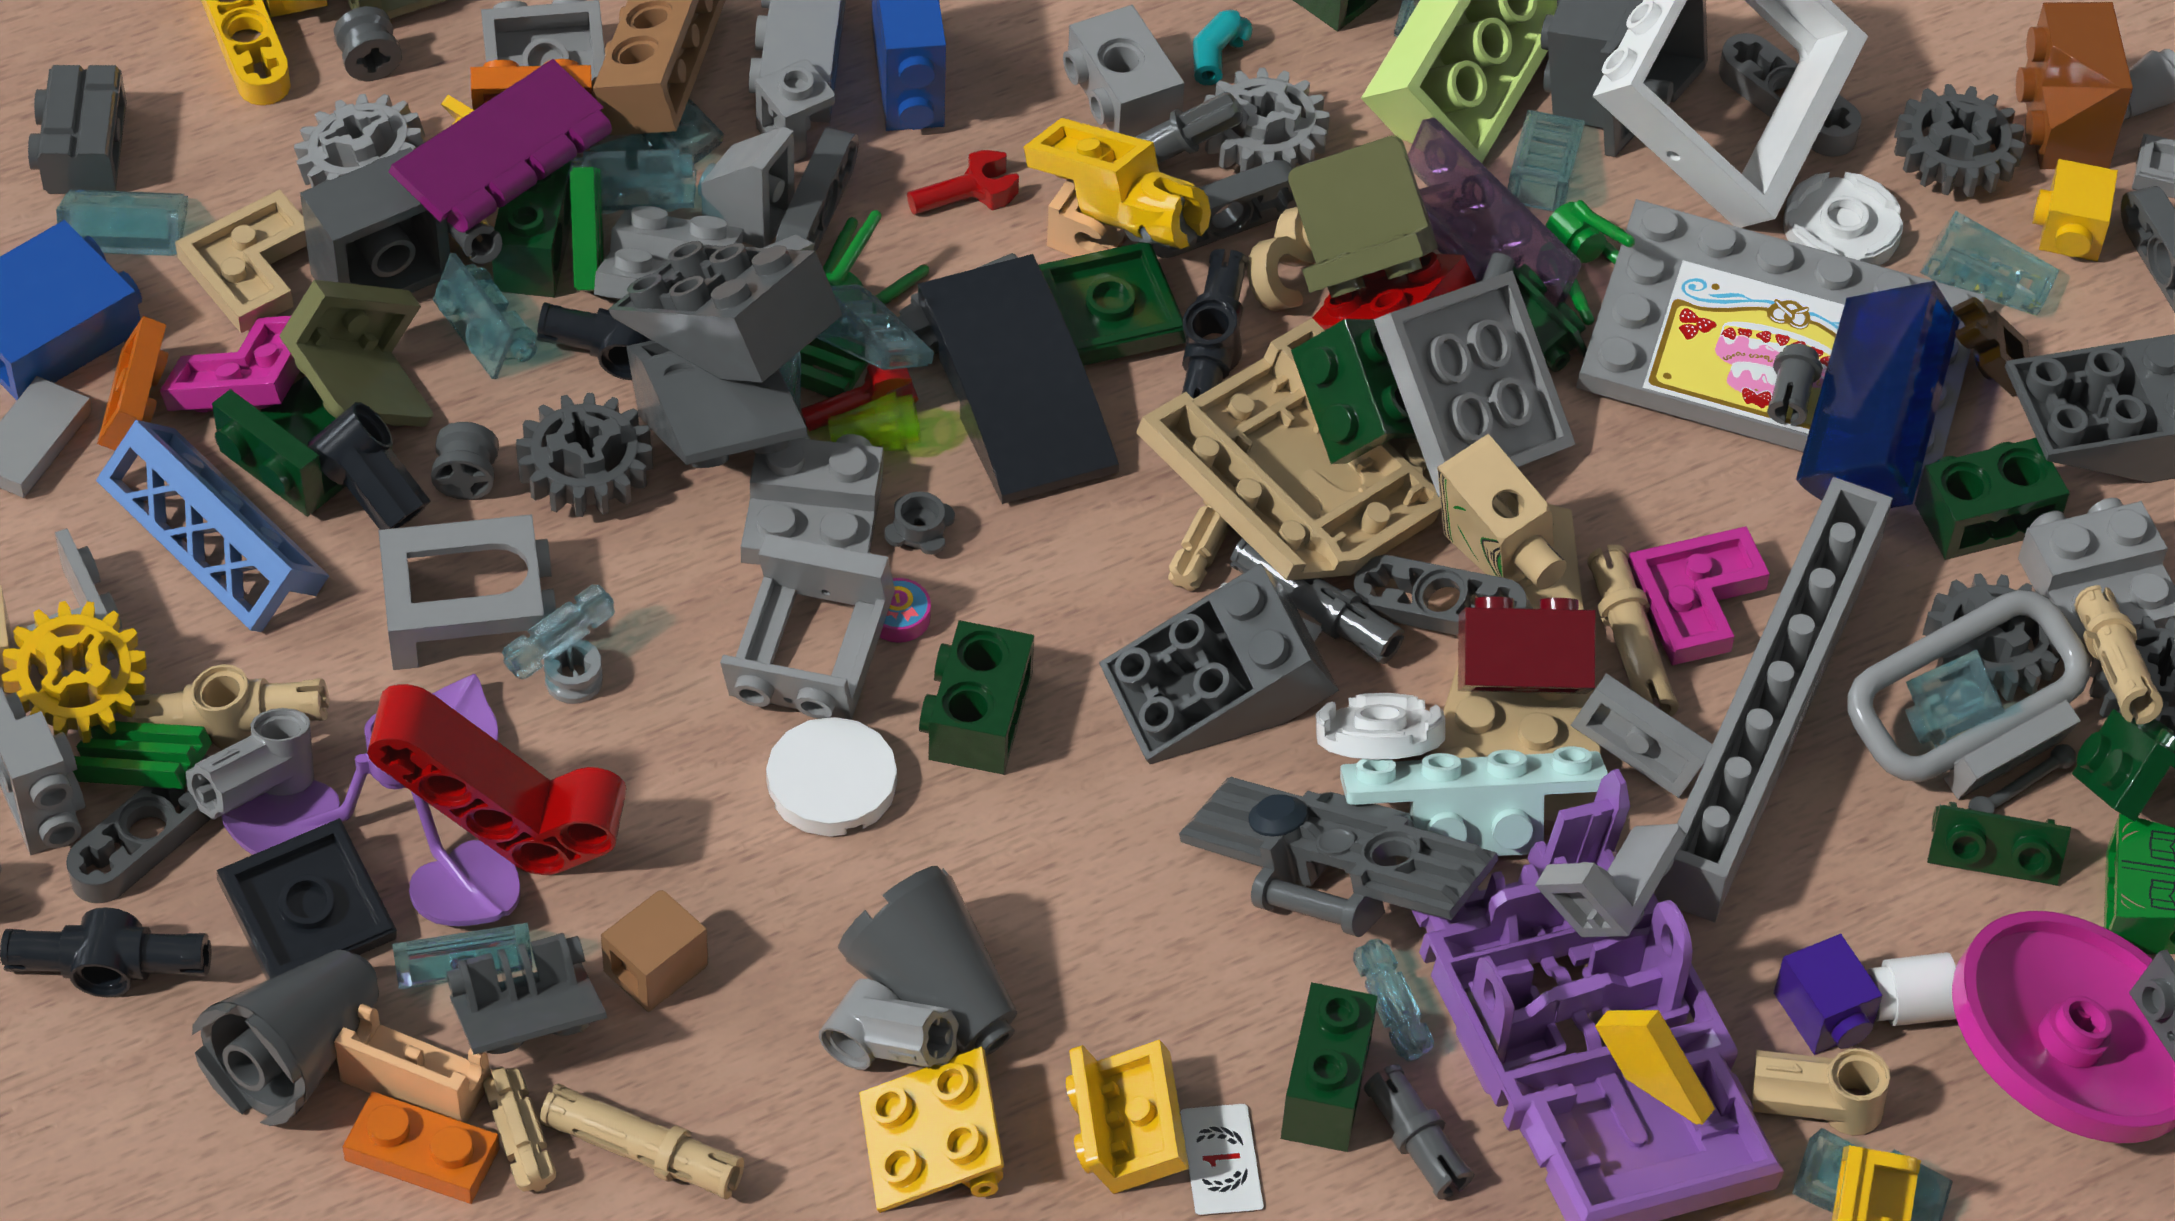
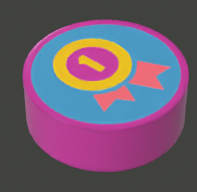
M893 578L895 592L880 638L895 643L912 641L921 636L930 624V597L924 587L917 582L904 578Z

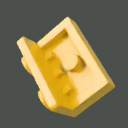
M1160 1039L1098 1061L1084 1045L1070 1049L1072 1074L1066 1077V1090L1074 1110L1079 1115L1081 1133L1075 1135L1074 1145L1078 1160L1084 1171L1088 1174L1094 1173L1115 1194L1189 1169L1171 1054Z

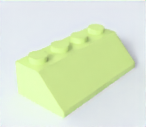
M1420 0L1361 99L1395 136L1470 168L1480 167L1548 50L1541 48V31L1546 15L1555 14L1557 0Z

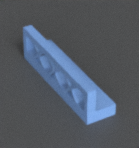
M135 420L96 479L121 506L251 631L262 632L289 591L316 596L329 578V575L175 428ZM139 455L146 462L148 489L134 492L122 479ZM164 480H165L169 485L164 486ZM180 495L185 500V527L172 529L166 523L165 497ZM219 532L224 537L225 564L210 566L205 561L204 534ZM242 555H243L247 560L242 561ZM257 569L270 582L255 605L252 606L244 599L243 572Z

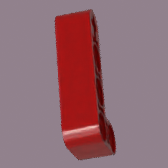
M408 684L389 686L382 691L367 751L369 759L382 771L512 864L529 873L552 875L598 858L614 849L627 790L625 782L619 775L598 767H585L550 780L431 692Z

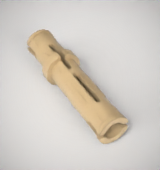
M1607 545L1613 568L1611 569L1607 567L1602 549L1598 548L1589 555L1587 564L1593 574L1602 599L1598 604L1602 622L1612 629L1631 690L1653 705L1652 699L1657 698L1661 710L1672 717L1678 711L1679 703L1673 694L1646 616L1650 609L1646 593L1636 587L1628 562V554L1623 546Z
M2100 585L2087 587L2079 593L2074 604L2075 611L2086 629L2083 637L2087 650L2094 658L2100 661L2103 672L2112 692L2116 696L2121 714L2125 720L2131 723L2133 717H2135L2136 724L2149 723L2161 713L2163 701L2156 686L2153 684L2141 653L2136 647L2137 633L2133 622L2128 616L2120 612L2116 597L2109 588L2105 587L2102 593Z
M558 1083L553 1086V1092L547 1094L541 1109L540 1124L568 1133L587 1143L644 1164V1166L654 1169L656 1177L667 1182L676 1178L701 1187L727 1200L732 1196V1190H736L741 1180L745 1164L744 1158L718 1150L691 1138V1132L685 1128L675 1125L668 1129L661 1125H656L641 1119L639 1116L579 1094V1092L569 1089Z

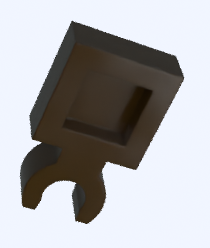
M1976 297L1953 306V313L1965 325V327L1955 331L1956 338L1965 348L1969 350L1974 348V359L1981 374L1988 380L1994 379L2012 397L2016 396V391L2007 374L2005 364L2009 360L2030 357L2028 340L1996 310L1989 313L1984 304Z

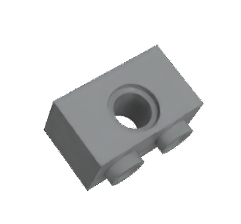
M1133 4L1069 25L1068 51L1063 53L1064 68L1071 83L1074 85L1080 84L1088 96L1091 112L1098 124H1106L1108 129L1113 132L1137 136L1169 120L1172 111L1176 109L1183 111L1185 83Z

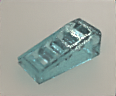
M1527 110L1509 177L1506 202L1549 211H1555L1563 204H1566L1584 131V120Z
M1955 211L1936 238L1920 273L1939 283L1983 294L1985 299L2037 316L2060 270ZM2002 269L2009 273L2007 276H2005L1998 272V270ZM2022 277L2032 280L2029 289L2019 284Z
M858 284L831 286L843 315L816 338L883 370L921 367L932 364L934 351L870 291Z

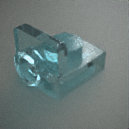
M1974 650L1906 681L1915 705L1905 709L1911 727L1921 744L1932 741L1935 747H1938L1949 741L1950 737L2005 713L1986 664L1978 650Z

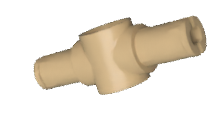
M221 664L210 667L200 673L193 684L186 685L183 691L130 695L135 701L136 713L132 718L127 717V722L205 727L214 745L225 749L251 736L250 724L253 719L260 713L271 709H295L303 712L309 718V721L326 720L328 716L326 708H329V694L326 682L322 678L303 680L302 682L268 683L265 678L248 679L242 669L234 665Z

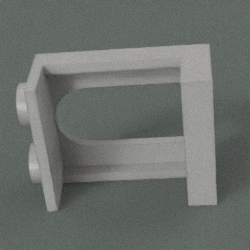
M532 514L378 530L393 670L419 668L416 642L535 630L538 655L547 653L545 628L558 627L554 589L541 590L540 578L552 577L548 539L535 540ZM495 549L507 550L518 554L528 567L527 576L522 584L509 592L496 595L412 603L408 558Z
M765 534L758 554L764 577L736 657L723 655L720 662L729 696H734L752 706L763 707L774 704L795 708L803 714L817 719L835 716L852 720L895 592L889 559L886 556ZM797 594L855 605L831 676L773 664Z

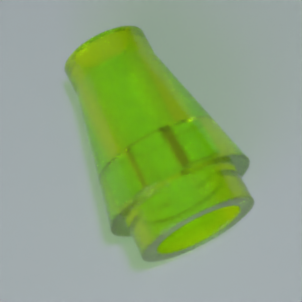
M894 391L842 414L828 416L832 442H836L843 435L855 434L869 440L872 446L883 447V451L908 452L907 445L922 443L913 394L898 396L897 392Z

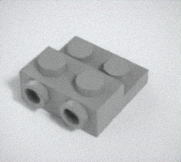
M554 0L552 4L531 6L522 1H505L496 4L493 9H481L486 62L492 60H511L518 63L519 66H542L551 59H570L578 62L579 65H591L592 80L598 76L605 59L599 0Z
M639 206L632 210H625L612 228L610 252L596 271L594 295L622 299L628 294L627 288L632 282L643 276L653 274L669 261L668 255L676 247L691 241H700L703 245L727 246L734 243L742 244L744 229L727 226L725 220L714 216H696L691 220L669 217L665 210L652 206Z
M847 434L839 437L836 442L811 440L809 436L790 440L789 447L784 450L766 454L755 453L750 478V501L741 543V563L761 565L758 554L765 534L865 553L871 552L883 483V447L872 446L869 440L860 435Z
M2107 498L2093 505L2087 514L2067 519L2062 512L2051 511L2039 516L2027 528L2018 560L2035 592L2049 598L2062 611L2083 642L2086 651L2087 647L2083 637L2086 629L2075 611L2074 604L2079 593L2087 587L2100 585L2102 593L2105 587L2109 588L2116 597L2120 612L2129 617L2136 630H2139L2143 616H2150L2156 628H2165L2169 618L2175 619V585L2163 565L2168 548L2142 501L2123 505L2118 498Z
M0 686V788L30 856L50 848L65 847L81 837L82 829L75 811L86 808L80 786L73 773L74 770H77V765L69 741L64 732L52 735L42 711L26 716L17 693L4 695Z

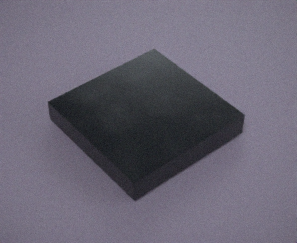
M340 818L217 870V880L267 980L334 950H345L352 954L361 955L397 939V929Z

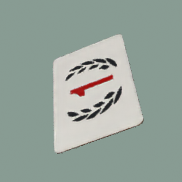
M1233 1104L1182 1109L1180 1115L1195 1213L1197 1215H1212L1262 1210L1264 1205L1247 1105Z

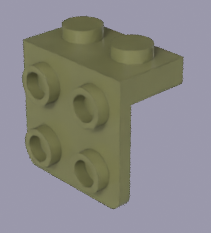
M1394 135L1387 136L1297 166L1290 171L1288 181L1316 262L1302 269L1310 293L1328 287L1330 296L1333 298L1365 287L1363 276L1382 269L1385 270L1387 279L1414 272L1423 268L1419 257L1425 256L1438 248L1405 145L1401 138Z
M313 280L279 337L294 357L297 368L306 375L323 400L324 408L333 417L337 418L355 402H362L374 410L385 424L397 427L402 425L425 427L432 418L433 412L392 354L421 307L410 290Z

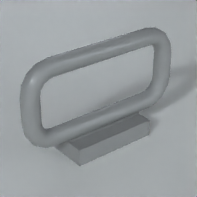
M2016 590L1998 596L1865 669L1854 679L1848 692L1847 712L1862 741L1874 759L1887 773L1903 781L1922 782L1938 777L1950 770L1944 777V780L1959 800L2061 743L2080 723L2081 720L2069 703L2077 698L2086 687L2090 677V658L2083 642L2065 615L2049 598L2034 591ZM2019 615L2028 616L2041 626L2064 662L2065 671L2060 679L1924 755L1910 756L1896 745L1873 707V699L1880 690L2013 617Z

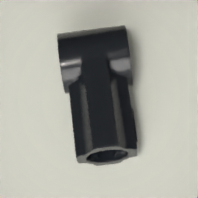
M355 402L308 442V447L319 455L321 471L332 481L347 486L379 530L400 528L421 513L431 500L390 448L393 445V438L384 421L369 406L362 402Z

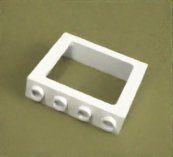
M1643 0L1629 15L1626 22L1628 30L1619 47L1604 62L1602 67L1604 75L1593 97L1733 226L1742 228L1776 219L1868 35L1831 0H1745L1797 50L1799 63L1741 174L1643 83L1687 1Z

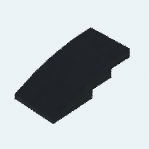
M1033 254L918 283V301L939 342V360L960 401V419L1002 504L1119 472L1117 456L1079 353L1057 302Z

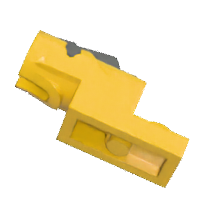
M1060 118L1023 146L1029 168L1051 173L1059 178L1074 180L1078 205L1082 214L1092 217L1101 223L1123 229L1131 241L1161 244L1164 247L1182 249L1188 247L1198 236H1202L1209 227L1211 209L1208 196L1204 190L1194 186L1193 183L1159 172L1154 142Z

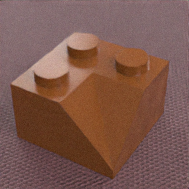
M2113 2L2043 3L2037 27H2030L2027 33L2026 49L2028 61L2026 67H2019L2016 75L2018 102H2025L2027 107L2025 119L2026 142L2029 146H2035L2040 169H2056L2058 159L2109 169L2133 90Z

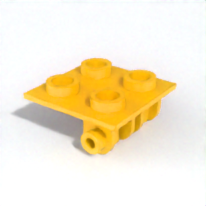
M982 1046L952 1057L949 1063L943 1066L932 1065L931 1067H925L859 1092L875 1201L879 1213L960 1183L971 1188L972 1195L976 1197L991 1196L998 1191V1183L1003 1178L1002 1168L1004 1167L985 1050Z

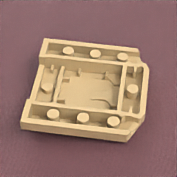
M1313 318L1271 341L1264 358L1193 399L1187 392H1184L1143 416L1136 431L1286 581L1352 575L1373 557L1387 553L1434 523L1441 509L1440 497L1436 493L1417 438L1390 439L1347 464L1330 463L1291 350L1325 331Z

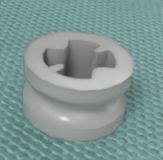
M565 639L551 646L544 656L545 686L549 694L556 700L567 704L582 703L598 694L603 681L602 660L598 649L590 642L582 639ZM574 665L584 667L585 673L578 676L574 670ZM568 666L570 671H573V677L562 675V669Z

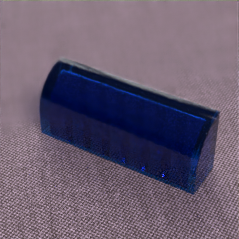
M1935 281L1846 298L1796 477L1799 484L1816 498L1823 500L1832 478L1836 477L1892 497L1893 500L1890 508L1913 505L1956 340L1955 331L1958 330L1960 324L1958 317L1953 313L1951 306Z

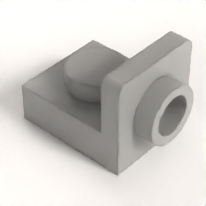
M802 59L755 80L757 129L761 134L782 126L793 130L794 162L807 157L806 131L811 127L809 116L835 103L834 91L811 62L807 59Z

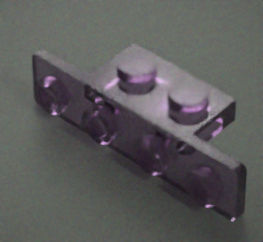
M1432 117L1422 120L1408 157L1413 172L1428 186L1419 189L1438 245L1437 250L1441 254L1464 255L1477 283L1483 280L1493 253L1508 255L1515 261L1514 266L1517 269L1525 263L1539 276L1548 289L1544 296L1555 307L1561 302L1565 303L1581 268V261L1436 118Z

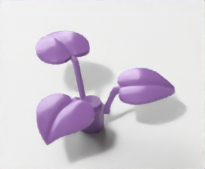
M476 674L458 680L432 693L498 741L497 720L485 698L480 680ZM376 714L367 721L364 729L367 751ZM364 753L355 757L356 770L346 798L341 806L337 793L331 787L313 780L311 786L293 795L279 796L264 793L222 815V821L231 837L243 849L254 855L340 818L342 822L350 819L367 774H371L374 779L388 789H402L405 786L378 768L369 759L368 753ZM411 791L431 853L437 860L421 866L411 877L409 894L417 912L429 921L446 926L485 924L498 921L501 917L510 915L516 909L521 895L520 880L515 865L480 840L467 841L448 854L441 844L429 804Z

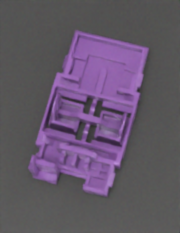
M1619 769L1612 770L1601 779L1593 803L1559 810L1549 842L1546 844L1544 841L1535 842L1527 858L1530 864L1523 865L1518 882L1505 885L1504 876L1501 871L1492 873L1487 889L1479 891L1477 887L1452 920L1411 910L1419 927H1425L1427 930L1419 953L1425 963L1435 961L1431 977L1456 1025V1035L1484 1091L1491 1095L1497 1107L1508 1105L1503 1118L1508 1131L1520 1129L1540 1168H1546L1548 1174L1545 1181L1565 1221H1659L1775 1190L1784 1173V1169L1753 1113L1754 1107L1737 1075L1731 1072L1738 1051L1691 963L1693 953L1691 936L1683 914L1677 905L1671 900L1658 902L1653 893L1644 909L1642 920L1633 928L1629 936L1581 937L1535 886L1547 864L1594 862L1608 871L1617 855L1615 848L1630 809L1627 783ZM1568 955L1574 967L1588 964V967L1583 969L1581 979L1572 982L1567 969L1559 966L1555 958ZM1539 962L1548 976L1554 977L1557 982L1556 987L1545 991L1541 995L1538 989L1531 985L1534 968L1531 964ZM1606 1011H1660L1715 1107V1110L1704 1124H1694L1625 1079L1595 1027ZM1690 1012L1694 1022L1686 1024ZM1572 1018L1576 1027L1584 1034L1587 1051L1565 1055L1567 1047L1555 1023Z

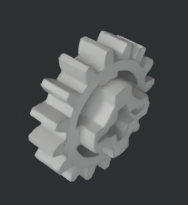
M1259 68L1257 78L1249 79L1242 71L1235 72V83L1233 86L1219 80L1216 83L1215 95H1206L1204 102L1221 93L1230 92L1241 106L1243 121L1241 124L1207 140L1205 151L1207 154L1220 153L1219 166L1224 169L1236 163L1240 165V172L1274 160L1288 161L1293 168H1295L1296 163L1303 165L1314 161L1315 153H1324L1326 136H1328L1330 115L1329 112L1323 111L1324 97L1322 94L1309 96L1310 82L1307 80L1301 81L1296 85L1290 84L1289 72L1287 71L1281 72L1277 79L1269 78L1265 68Z
M360 94L356 100V105L353 103L347 105L344 101L338 100L335 102L336 110L331 115L318 111L315 114L318 125L316 127L305 126L301 128L300 132L304 141L295 144L294 150L298 158L296 162L305 185L311 184V187H315L323 181L342 176L371 164L379 158L388 157L410 147L414 150L426 142L424 139L426 136L417 112L411 113L406 101L403 100L392 106L389 95L383 94L375 103H369L366 94Z

